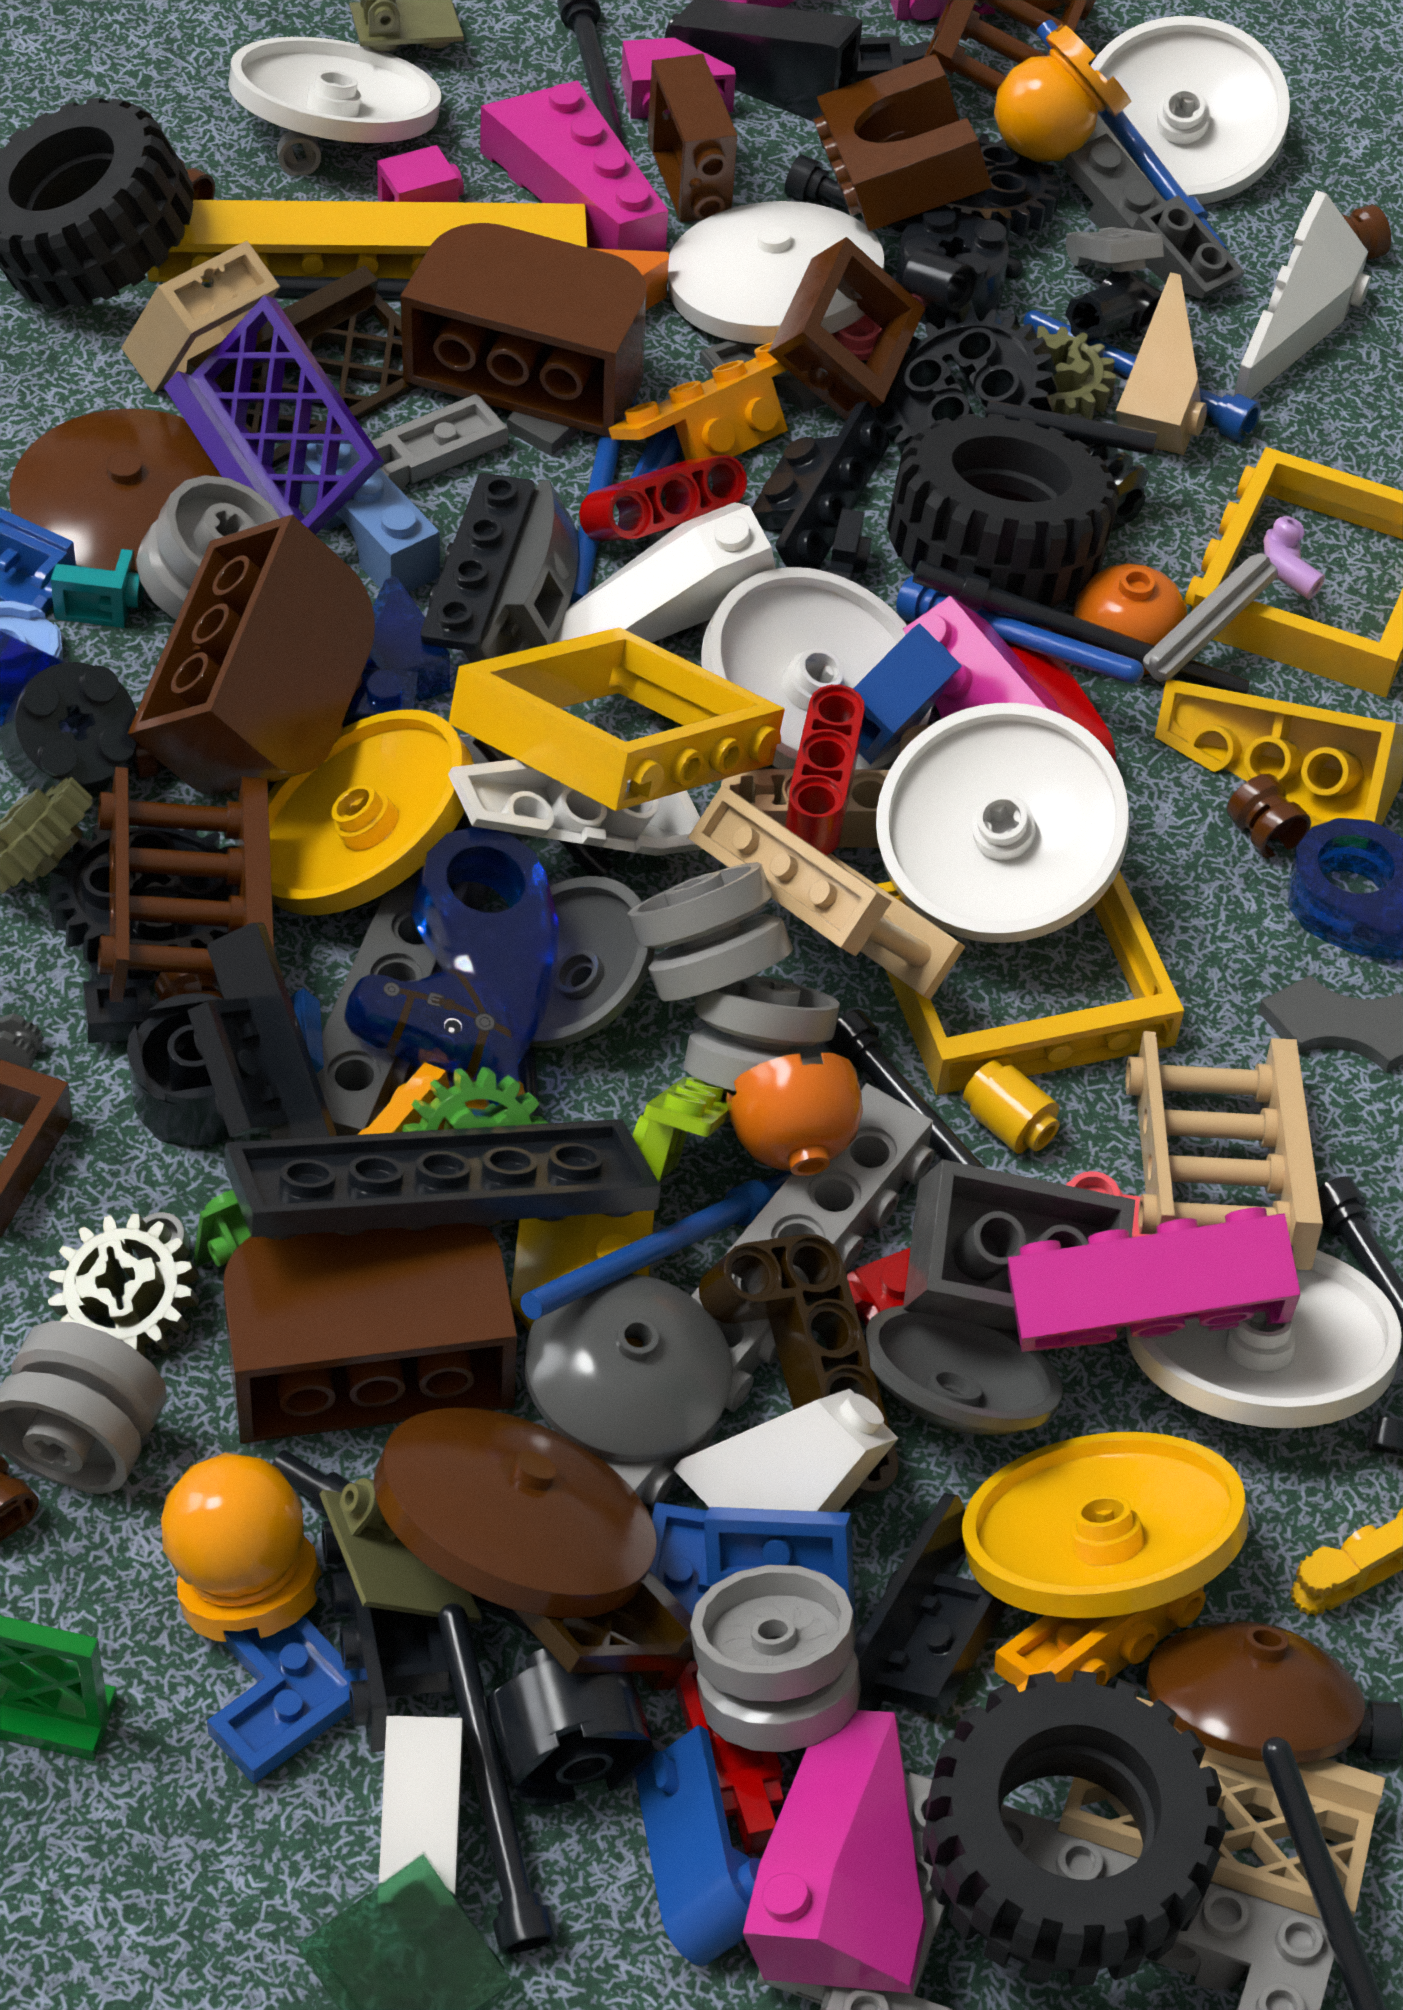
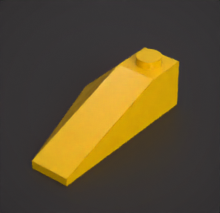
M1171 679L1166 680L1155 738L1212 772L1226 769L1245 781L1260 774L1270 773L1285 787L1287 792L1286 799L1289 802L1299 804L1309 815L1312 822L1310 827L1312 831L1374 843L1402 783L1403 724Z

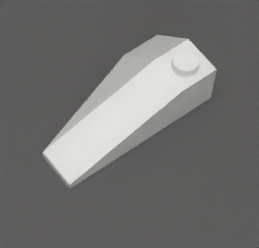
M1316 190L1299 224L1293 240V244L1296 246L1291 254L1288 265H1282L1268 311L1263 310L1240 365L1234 396L1242 394L1251 399L1344 321L1351 305L1361 307L1371 280V276L1363 274L1368 251L1326 193Z
M734 502L681 523L566 610L562 623L551 644L618 627L652 643L711 619L724 598L738 584L758 573L776 569L772 547L750 506Z
M517 759L455 766L448 773L469 821L475 827L653 856L702 849L688 839L700 816L687 790L614 811ZM628 780L626 792H629L631 780Z

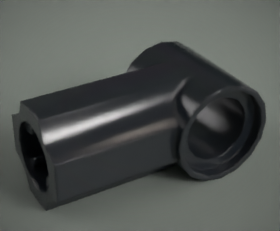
M928 248L920 249L913 254L904 271L903 285L908 293L921 300L922 305L925 307L924 313L927 323L930 322L940 330L945 328L947 314L951 313L958 324L965 321L969 309H974L972 299L978 283L977 272L974 267Z
M1112 271L1105 278L1099 289L1071 298L1065 313L1071 325V334L1076 337L1084 332L1088 334L1087 342L1127 328L1140 337L1143 335L1140 331L1149 325L1162 291L1130 271Z

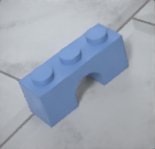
M307 444L304 475H320L324 444ZM340 444L336 475H345L361 458L352 444ZM380 468L324 525V528L328 531L340 524L346 523L357 545L359 566L390 600H394L440 577V531ZM302 484L300 502L309 512L316 506L319 484Z

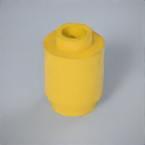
M995 1060L988 1062L974 1074L964 1090L963 1100L970 1105V1114L1017 1154H1021L1028 1147L1033 1151L1041 1150L1053 1139L1059 1129L1060 1122L1056 1119L1059 1113V1104L1012 1065L1002 1066Z

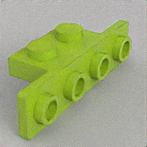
M683 1077L646 1104L644 1114L638 1118L632 1137L658 1182L678 1166L688 1132L708 1137L730 1118L726 1096L727 1092L734 1096L736 1094L735 1091L706 1083L695 1077Z

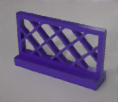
M264 295L192 375L177 371L164 386L222 477L230 478L252 488L272 505L280 518L293 514L315 535L384 463V460L276 299ZM269 320L274 327L271 352H255L257 332ZM230 362H237L234 392H222L214 379ZM254 362H269L265 393H250ZM285 362H297L301 368L298 393H282ZM248 402L264 403L260 433H249L245 427ZM280 403H296L293 433H276ZM312 403H324L328 408L325 434H309ZM275 443H291L287 474H276L272 468ZM307 443L324 444L320 475L303 474ZM340 444H352L361 458L345 475H336ZM302 484H319L316 506L304 517L299 509Z

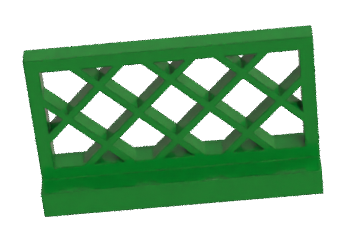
M0 1615V1739L95 1761L118 1698L116 1687L104 1684L98 1638ZM60 1658L72 1660V1662L66 1663Z

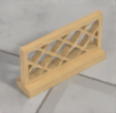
M1136 1697L1150 1707L1153 1705L1151 1701ZM1204 1745L1206 1751L1200 1768L1210 1766L1216 1769L1222 1788L1217 1806L1225 1812V1818L1235 1828V1830L1225 1832L1218 1850L1220 1859L1211 1882L1320 1918L1308 1882L1303 1877L1305 1874L1298 1856L1288 1859L1273 1842V1840L1290 1836L1264 1762L1229 1755ZM1326 1758L1312 1762L1297 1763L1324 1838L1341 1843L1329 1847L1327 1843L1326 1845L1354 1918L1374 1819L1382 1798L1386 1778ZM1074 1777L1057 1831L1139 1858L1143 1848L1142 1838L1137 1824L1127 1808L1113 1794L1101 1786ZM1107 1799L1121 1817L1110 1820L1080 1810L1081 1806ZM1250 1814H1253V1815H1256V1816H1259V1817H1262V1818H1265V1819H1268V1820H1267V1821H1264V1822L1257 1823V1822L1252 1818V1816H1251ZM1251 1847L1265 1866L1254 1868L1239 1863L1230 1852Z

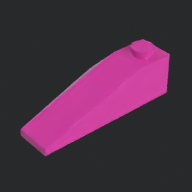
M857 1710L839 1732L816 1745L808 1746L760 1861L743 1929L745 1940L764 1980L913 1994L927 1919L924 1900L920 1891L916 1864L918 1858L915 1839L911 1829L907 1802L908 1789L898 1720L895 1712Z

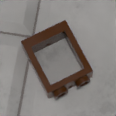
M704 54L652 60L647 141L679 221H702L716 213L731 209L738 135ZM669 109L670 113L665 114V110Z
M845 237L811 259L768 353L847 421L858 402L869 401L873 409L884 403L925 307L849 238ZM836 289L848 299L857 302L858 308L882 328L866 365L820 325Z
M0 1059V1117L24 1125L0 1164L1 1238L73 1117L68 1082Z

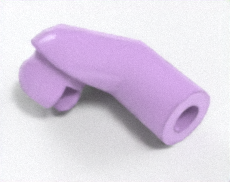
M1279 517L1275 521L1273 529L1266 531L1263 540L1264 554L1277 567V579L1310 600L1320 590L1325 581V575L1301 559L1299 541L1304 536L1303 525L1292 517Z

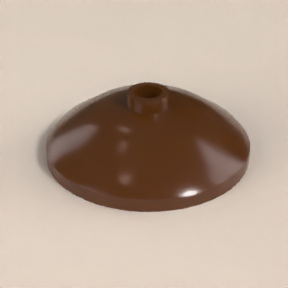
M1247 1621L1215 1622L1198 1625L1182 1631L1163 1642L1155 1650L1149 1663L1146 1683L1153 1704L1158 1699L1163 1701L1177 1713L1173 1725L1182 1733L1188 1729L1193 1730L1203 1745L1229 1755L1264 1762L1261 1755V1748L1264 1742L1272 1737H1281L1290 1744L1297 1763L1312 1762L1328 1758L1345 1750L1356 1740L1361 1731L1365 1714L1364 1696L1348 1670L1325 1649L1289 1630L1274 1625Z

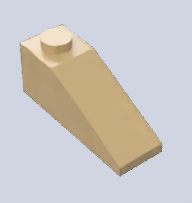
M1170 272L1117 406L1116 415L1118 425L1156 432L1157 437L1154 448L1184 455L1191 435L1199 436L1203 429L1207 414V404L1201 402L1199 381L1181 275Z

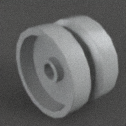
M204 475L185 480L170 494L160 511L158 519L151 525L141 541L136 558L140 582L152 601L172 618L177 619L210 541L279 519L280 517L272 505L252 488L230 478Z
M758 862L746 863L692 878L643 901L627 913L639 945L651 949L667 948L659 953L648 967L657 994L662 1001L680 1000L725 987L775 965L792 952L793 946L782 918L769 914L752 916L760 911L773 895L762 864Z
M750 976L725 987L697 995L694 1012L709 1027L693 1031L689 1036L683 1068L691 1076L706 1083L736 1091L734 1081L742 1073L760 1063L775 1058L800 1053L803 1065L823 1064L821 1051L814 1045L832 1040L835 1034L840 1002L816 989L760 976Z
M50 1321L34 1326L25 1338L11 1365L12 1375L7 1376L0 1386V1451L20 1468L33 1475L87 1493L103 1494L118 1490L127 1480L142 1450L141 1439H144L154 1427L167 1401L166 1383L150 1361L132 1346L107 1332L80 1323Z
M760 1566L738 1571L712 1585L695 1604L690 1629L693 1652L699 1668L697 1682L700 1704L707 1724L725 1741L752 1751L787 1752L816 1745L839 1732L857 1711L861 1683L858 1659L854 1652L856 1634L853 1609L845 1590L827 1575L801 1566Z

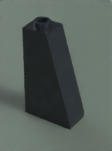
M692 0L680 14L676 13L670 19L665 32V38H676L734 67L736 73L735 90L814 122V118L822 116L817 96L856 83L863 20L852 16L723 0Z

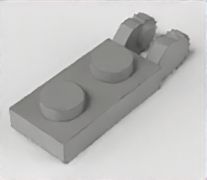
M1108 227L1091 233L1083 231L1067 233L1065 241L1066 251L1074 266L1089 265L1091 259L1095 261V268L1113 267L1115 272L1145 269V259L1164 257L1163 237L1161 234L1129 228Z
M475 394L383 432L382 437L371 442L384 460L380 469L401 490L409 482L411 484L508 444L509 429L483 399Z

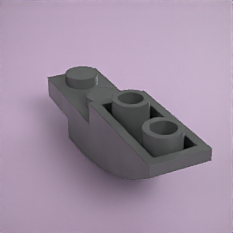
M1107 133L1085 143L1077 151L1067 154L1062 167L1094 203L1088 218L1100 229L1108 227L1129 228L1161 234L1163 237L1164 257L1145 259L1146 267L1162 281L1167 282L1170 272L1180 274L1184 293L1203 299L1242 278L1245 271L1183 199L1177 195L1165 201Z
M550 480L540 481L535 489L532 503L479 650L476 652L463 651L470 663L527 650L530 646L551 644L562 623L571 600L577 576L579 560L578 537L574 521Z

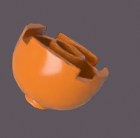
M1125 563L1109 566L1090 578L1088 584L1076 598L1072 615L1156 646L1187 616V606L1176 584L1164 573L1146 565ZM1143 667V668H1144V674H1143V675H1145V674H1150V672L1147 671L1145 667Z
M821 1052L823 1064L803 1065L800 1053L785 1055L758 1064L742 1073L734 1081L736 1094L732 1096L727 1092L726 1096L731 1123L738 1140L756 1161L779 1170H791V1173L797 1176H809L827 1169L830 1161L837 1158L856 1138L863 1113L862 1093L856 1069L849 1059L834 1053Z

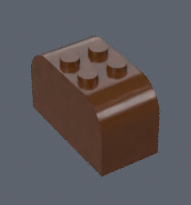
M493 223L466 224L446 231L432 243L400 296L404 382L463 398L477 394L486 404L610 438L611 435L608 428L623 421L625 417L624 412L630 408L642 385L644 373L646 283L642 274L634 265L616 255Z
M293 514L210 541L127 735L187 785L207 795L218 796L239 791L242 776L267 778V783L315 770L327 759L333 745L342 734V722L353 695L358 691L362 683L361 674L374 642L375 618L373 606L361 579L350 566Z
M458 1223L434 1225L432 1228L422 1231H413L399 1227L370 1229L357 1235H341L335 1232L298 1234L287 1240H273L266 1237L250 1236L238 1246L230 1257L224 1272L223 1287L229 1364L240 1443L400 1423L417 1414L443 1408H475L490 1411L515 1408L517 1334L501 1250L497 1240L486 1226Z

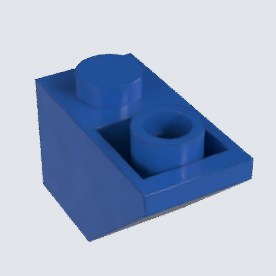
M920 623L913 627L853 688L861 695L865 708L859 754L870 765L898 744L906 730L919 725L962 667L948 652L946 647L937 641Z

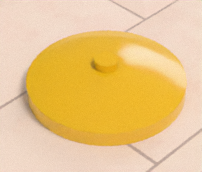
M395 710L364 718L343 728L342 734L333 745L329 756L318 768L304 774L278 780L268 793L272 902L275 905L291 913L314 916L337 913L357 907L385 894L402 883L440 849L456 828L465 811L448 773L452 767L474 764L468 747L445 719L436 714L421 710Z
M1111 1432L1080 1436L1050 1444L1017 1458L1002 1467L979 1487L969 1501L963 1516L962 1534L967 1562L972 1574L979 1584L996 1598L1019 1609L1042 1615L1064 1618H1101L1136 1613L1167 1604L1190 1594L1213 1580L1227 1568L1241 1550L1248 1532L1249 1517L1245 1491L1238 1473L1230 1463L1211 1449L1170 1435L1148 1432Z

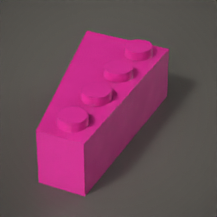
M578 80L481 106L480 153L489 161H496L508 171V177L521 188L526 187L542 203L585 204L587 245L590 248L666 252L668 209Z
M952 596L947 597L903 628L906 635L913 627L920 623L962 665L935 702L942 719L967 708L993 703L1029 704L1066 716L1058 707L1057 701L1027 671L1025 664L987 620Z
M1246 1208L1225 1215L1226 1223L1199 1227L1197 1219L1185 1218L1159 1224L1156 1227L1157 1234L1130 1238L1128 1230L1116 1229L1089 1236L1088 1245L1061 1249L1060 1241L1047 1240L1020 1247L1019 1256L1008 1257V1276L1021 1351L1027 1352L1108 1343L1117 1338L1116 1328L1130 1327L1131 1336L1143 1337L1145 1339L1169 1336L1173 1332L1185 1328V1320L1199 1319L1201 1326H1208L1209 1331L1235 1329L1239 1326V1322L1252 1318L1254 1313L1265 1312L1267 1325L1291 1322L1301 1294L1285 1213L1267 1216L1266 1208Z

